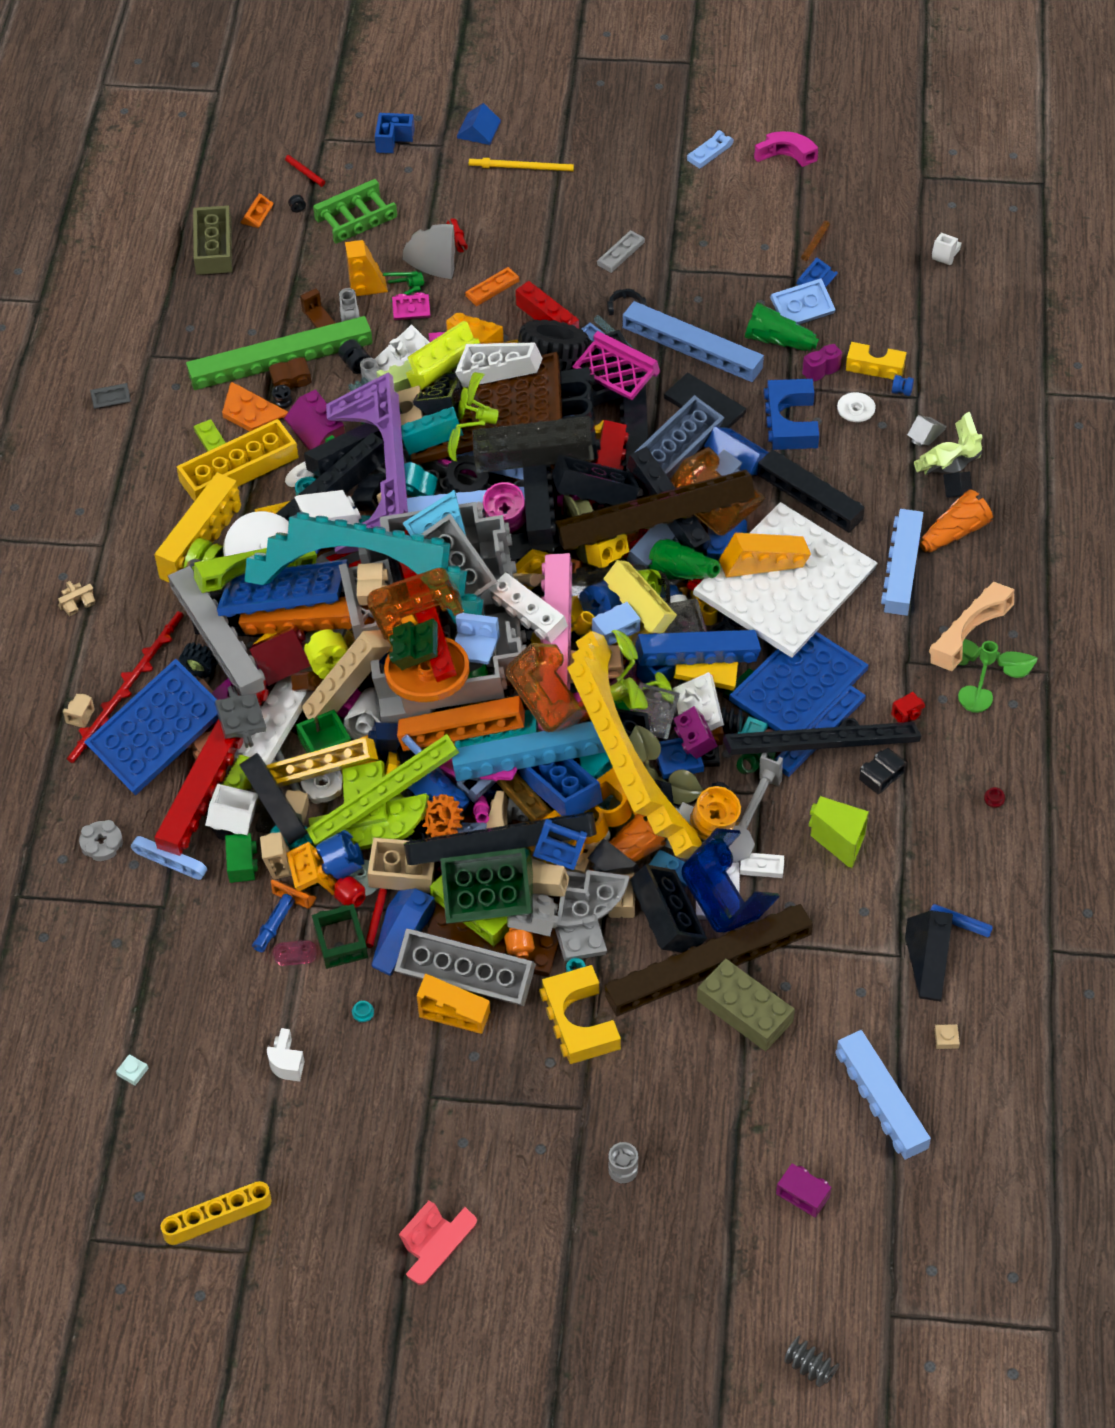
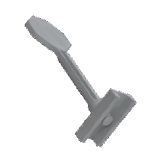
M762 753L760 757V782L739 825L733 827L729 837L714 843L721 859L736 863L750 857L755 843L747 828L768 785H780L782 781L783 758L779 757L776 762L768 759L767 753Z

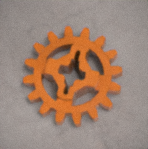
M443 794L433 796V801L428 800L427 804L429 807L426 808L425 823L422 825L428 828L426 834L431 835V837L458 833L457 828H462L460 820H464V817L460 816L463 808H458L460 802L454 801L453 796Z

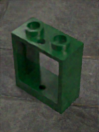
M354 904L342 905L336 909L320 911L312 915L313 926L326 969L368 958L366 943ZM352 919L358 942L327 949L321 927Z

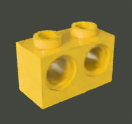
M626 534L617 535L616 538L611 540L602 539L593 545L584 544L588 564L598 568L607 567L609 563L620 559L622 555L629 552Z

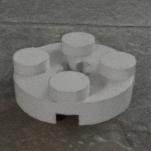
M97 821L82 828L79 843L85 856L88 855L96 861H105L117 854L116 851L123 845V838L120 829L113 821ZM99 838H105V840L103 841L104 843L100 844L97 840Z

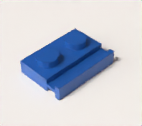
M816 258L799 277L796 284L802 285L821 278L825 288H827L838 272H833L830 266Z

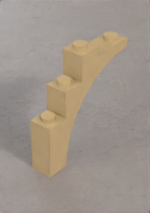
M496 791L494 799L491 800L489 821L486 823V829L508 825L507 808L509 800L504 791ZM532 858L533 894L564 897L570 879L565 867L547 864Z

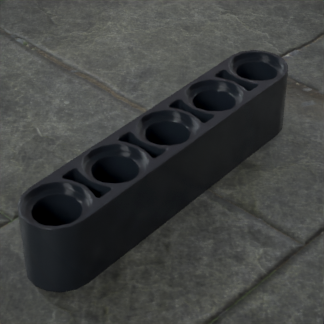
M256 753L240 764L241 769L288 844L291 845L308 834L261 756Z

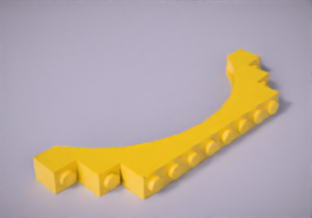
M591 631L576 641L579 650L571 654L574 663L568 666L567 669L634 813L647 816L654 834L668 839L676 857L689 859L705 848L697 831L663 794L636 753L620 720L610 690L608 663L612 651L604 635Z

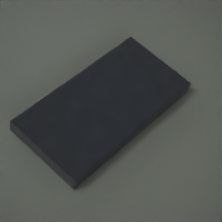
M688 372L664 393V399L679 408H682L695 395L724 417L720 426L724 428H730L746 413L745 407Z

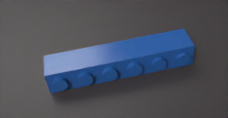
M756 630L638 634L635 643L639 666L649 667L721 662L728 664L733 662L750 663L757 661L761 651Z

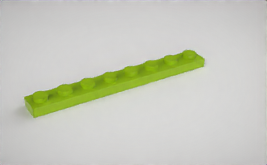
M448 734L308 827L306 830L315 846L325 839L346 830L457 755L459 751Z

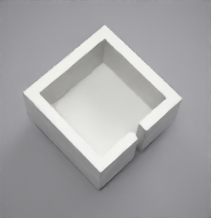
M217 784L209 804L205 826H210L216 830L231 831L234 834L247 835L255 814L258 799L257 793Z

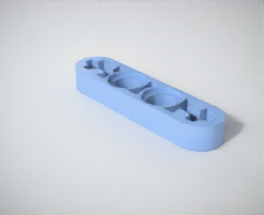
M137 836L131 844V849L138 855L194 879L201 880L207 872V867L202 862L184 854L178 856L157 849L156 842L144 837Z

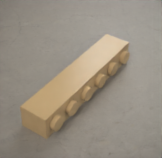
M383 630L363 631L303 704L302 710L307 719L314 718L315 723H318L317 716L333 709L336 713L371 672L370 661L378 659L380 661L391 648Z

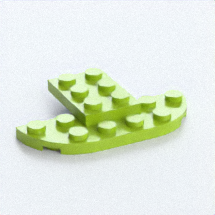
M382 760L342 769L344 803L385 776V763ZM425 793L384 803L346 829L353 836L350 840L353 844L358 843L360 849L364 850L372 848L373 837L395 840L407 838L414 832L413 829L419 822L424 820L426 808L429 807L427 804L429 796ZM326 815L309 818V825H313Z

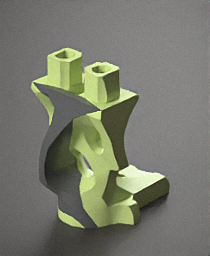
M970 412L965 413L962 419L955 423L959 436L958 444L953 442L941 443L921 455L919 460L914 461L917 473L924 471L925 475L933 472L956 473L964 469L970 461L981 457L982 434L978 435Z

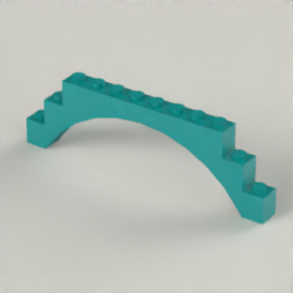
M297 512L296 515L289 517L288 534L277 532L276 535L268 537L266 554L255 553L253 556L248 557L246 561L244 582L265 585L272 582L290 563L306 553L321 548L337 546L366 548L392 557L408 566L423 578L440 597L455 624L458 612L482 615L484 599H479L474 594H465L464 596L467 571L460 570L461 568L458 566H448L451 543L444 542L442 538H432L430 540L425 539L424 535L421 534L409 536L400 530L388 532L384 527L367 528V525L363 523H354L352 525L347 524V521L342 519L331 521L326 516H316L315 518L310 517L309 513Z

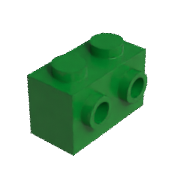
M251 833L247 835H226V860L229 883L255 880V872L258 871V860L254 859V854H257V843L252 841Z

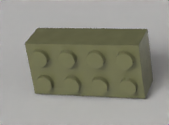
M229 205L193 208L194 264L196 275L232 272V220Z
M727 959L697 989V1001L765 1052L794 1021L795 1009Z

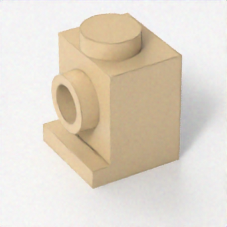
M76 694L74 699L69 702L68 709L64 708L63 710L67 724L82 728L86 727L95 710L92 697L86 694Z

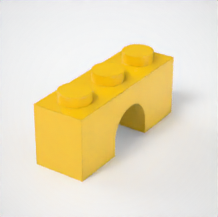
M851 342L847 356L846 371L893 380L895 375L902 376L907 352L888 349L884 357L875 358L869 354L870 345Z

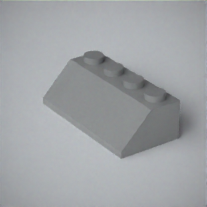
M448 514L421 534L424 535L425 539L442 538L444 542L451 543L448 566H458L461 568L460 570L467 571L464 596L465 594H474L479 597L498 582L451 514Z

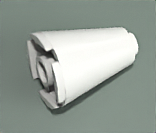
M373 687L366 688L344 719V727L349 736L354 740L368 735L375 722H382L378 695Z

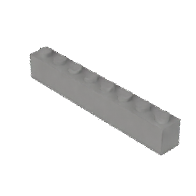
M188 566L168 575L172 591L231 683L236 686L238 694L243 696L265 690L263 681L266 679L261 669L257 670L253 656H248L244 642L237 639V632L233 626L229 627L227 617L218 616V603L215 599H211L210 592L201 593L194 580L192 568Z

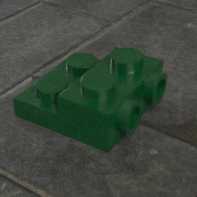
M433 618L417 625L409 621L393 628V634L389 636L393 651L389 653V658L401 670L438 657V623Z

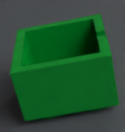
M334 709L317 716L318 732L316 731L314 718L296 724L298 739L306 753L351 741L348 732Z

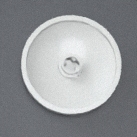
M265 511L252 512L240 517L232 524L226 534L223 545L224 556L267 548L268 537L276 535L277 532L288 534L289 521L277 514Z

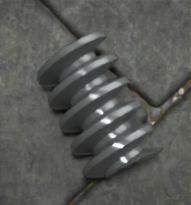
M798 1336L789 1346L784 1362L787 1364L793 1362L792 1368L795 1370L801 1367L800 1374L804 1376L809 1373L808 1380L813 1381L816 1379V1386L821 1387L827 1384L836 1373L840 1364L837 1363L831 1367L832 1359L830 1357L823 1361L824 1353L820 1352L818 1355H814L816 1347L813 1346L807 1350L808 1341L805 1340L799 1344L800 1336Z

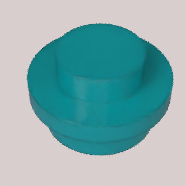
M359 1001L352 1008V1016L358 1022H367L374 1015V1008L367 1001Z

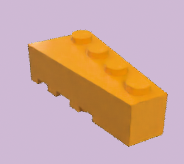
M735 533L720 556L719 562L727 578L803 568L811 552L803 536Z

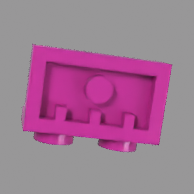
M419 292L410 296L397 294L396 297H392L394 320L430 318L429 294Z

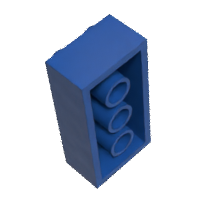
M573 759L519 769L520 777L561 816L584 813L603 802L600 782Z

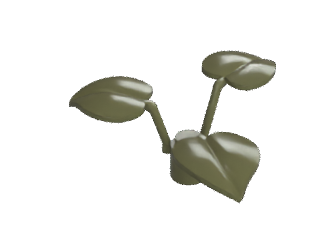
M635 725L629 739L642 762L645 761V767L653 780L667 782L658 776L654 766L649 765V760H655L660 755L661 747L658 739L648 729ZM679 769L672 772L669 776V782L667 783H671L675 804L692 802L703 791L696 777L688 770ZM614 796L611 798L609 810L621 804ZM633 813L631 814V817L628 821H631L634 818L635 815Z

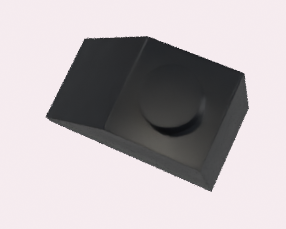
M604 838L588 857V860L592 863L590 867L594 871L623 875L637 873L640 870L634 861Z

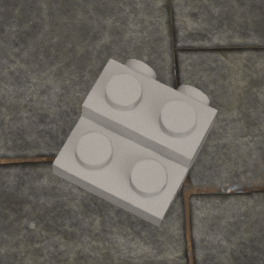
M533 894L532 914L508 916L507 927L550 936L552 928L556 929L558 924V916L556 915L558 904L554 903V898L547 895Z

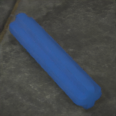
M933 904L930 911L952 913L953 925L985 937L991 935L993 926L936 904Z

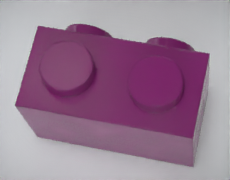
M695 706L673 719L676 724L674 729L677 735L683 739L682 747L687 754L691 753L697 759L717 747L704 715Z
M793 1163L778 1182L776 1195L815 1218L831 1194V1186H829L827 1181L809 1174L807 1169L802 1166H796Z

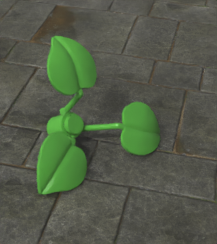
M964 639L963 660L958 665H966L969 660L974 662L979 657L983 663L978 688L969 685L959 691L958 700L966 710L975 713L983 712L991 706L993 701L992 692L982 689L987 665H991L996 659L998 665L1003 667L1006 675L1022 678L1030 673L1038 658L1029 654L1011 651L1000 655V652H997L998 645L993 641H985L978 648L974 642Z

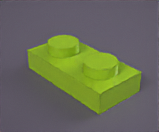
M211 419L194 426V430L207 452L225 444L224 439Z

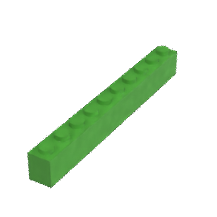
M362 316L186 362L193 389L198 390L267 372L269 367L276 363L288 362L300 357H304L306 361L338 353L340 346L349 339L357 340L361 346L373 344L372 334L366 317Z

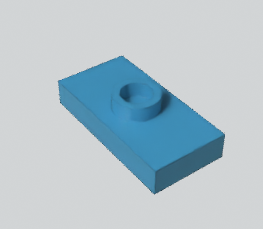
M661 849L649 864L674 869L683 887L688 885L696 873L695 867Z

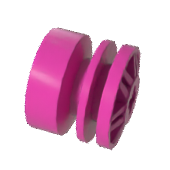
M500 482L487 489L483 496L485 516L503 515L504 523H509L510 533H515L521 529L526 522V509L523 493L518 486L508 482Z

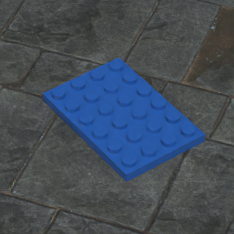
M348 560L286 567L272 582L265 585L244 582L245 574H242L226 584L217 607L218 616L232 617L240 613L253 614L263 610L271 612L278 608L292 609L301 605L309 607L317 603L325 602L326 604H332L339 601L343 588L339 565L347 563L349 568Z
M816 632L793 658L777 649L729 695V701L758 720L767 723L775 731L807 729L849 685L852 686L868 670L869 665Z
M175 659L91 735L85 743L136 796L219 719L215 707V700L217 699Z

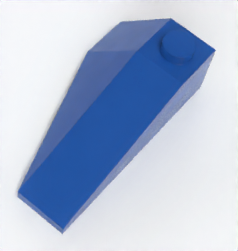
M416 888L397 892L386 910L372 962L373 968L389 976L392 975L396 967L406 928L419 932L423 930L435 910L433 896Z

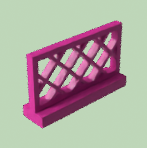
M599 331L594 334V341L572 366V369H579L583 363L590 362V372L594 375L595 371L605 369L606 375H595V382L630 400L635 398L652 376L656 377L660 373L657 360ZM595 348L602 350V354L592 356ZM614 356L617 358L615 362L606 363V358ZM604 360V364L593 366V361ZM630 364L632 369L621 371L620 365ZM618 366L619 372L608 374V368ZM646 372L644 377L636 378L635 373ZM633 374L634 379L623 381L622 376ZM620 377L621 382L612 384L609 379ZM635 384V388L631 393L624 390L625 386Z

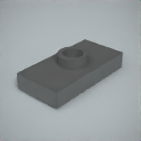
M127 383L90 390L94 409L131 402Z

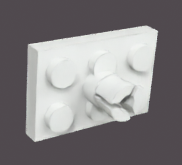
M410 325L399 337L391 340L390 345L375 358L377 366L385 372L389 370L390 366L404 365L405 361L408 360V356L430 342L413 325Z
M709 672L673 688L678 715L695 706L704 715L710 731L724 725L713 676Z

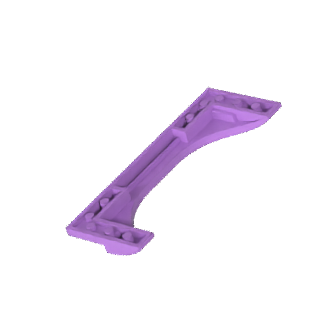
M388 372L326 404L327 419L329 421L369 423L378 427L383 437L386 480L380 482L381 501L370 519L363 522V524L367 525V528L381 527L379 517L408 513L399 395L394 391L393 376ZM335 547V553L337 554L358 551V547Z

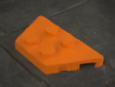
M233 382L230 383L222 411L223 418L249 432L276 419L284 418L285 420V416L288 411Z

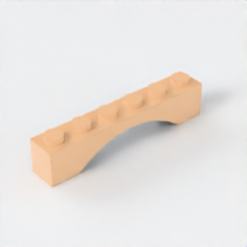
M996 582L985 588L983 593L973 601L972 605L967 610H964L962 615L952 623L951 627L942 633L938 641L931 645L929 650L931 664L953 671L963 660V641L965 637L981 623L1004 616L1014 605V589Z

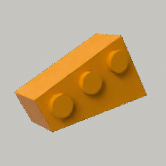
M456 313L446 320L447 331L462 321H467L473 337L479 339L480 344L504 343L503 326L496 325L493 322H486L463 313Z

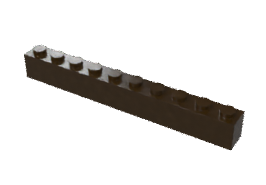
M745 469L555 521L560 544L564 550H575L581 545H593L602 539L611 540L616 538L617 535L633 534L636 530L642 528L651 529L657 524H669L675 519H687L692 517L693 514L709 513L715 508H727L733 503L748 502L751 498H755L752 476Z
M801 904L789 906L782 912L769 914L758 922H750L741 929L731 930L724 936L708 940L705 944L690 947L681 954H673L664 961L650 964L645 969L632 971L621 979H613L605 985V997L616 1017L705 980L725 959L735 966H739L812 935L813 923Z

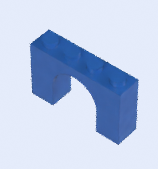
M813 379L768 380L767 388H764V399L768 401L765 402V413H769V416L766 418L767 428H770V431H768V442H772V449L818 448V421L793 422L785 419L780 414L783 409L791 406H813Z

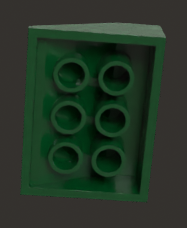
M520 848L440 859L446 924L532 914L533 869L530 850Z

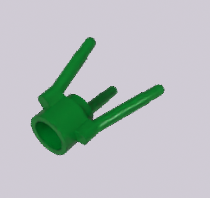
M418 271L384 272L382 274L383 276H407L387 281L388 284L407 281L408 287H412V289L402 294L409 295L415 291H420V286H424L423 275Z

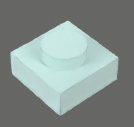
M129 1054L116 1073L117 1076L136 1085L148 1070V1065Z

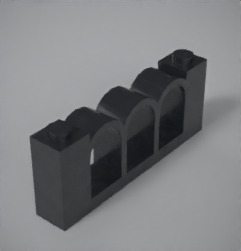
M589 367L560 371L561 398H566L561 399L562 416L568 417H562L563 429L548 432L549 453L552 465L556 464L559 454L580 460L598 459V450H601L600 438L596 439L593 411L594 400L592 395V386L596 385L595 375L590 373ZM582 432V433H578V434L558 436V435H561V434Z

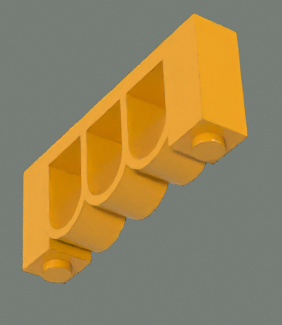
M614 768L599 777L597 781L600 782L603 800L613 795L621 804L610 810H604L596 805L586 811L593 812L594 817L597 819L595 822L597 834L586 837L580 855L585 849V844L601 841L607 835L608 827H616L626 823L632 813L637 815L627 799ZM554 810L543 819L561 817V815ZM573 839L568 844L575 846L577 841ZM535 846L523 847L531 851L532 858L547 864L557 865L549 861L534 857L533 852Z

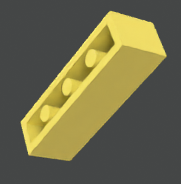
M617 560L603 578L608 583V588L617 593L622 603H629L640 617L644 628L648 632L664 633L677 616L629 562Z

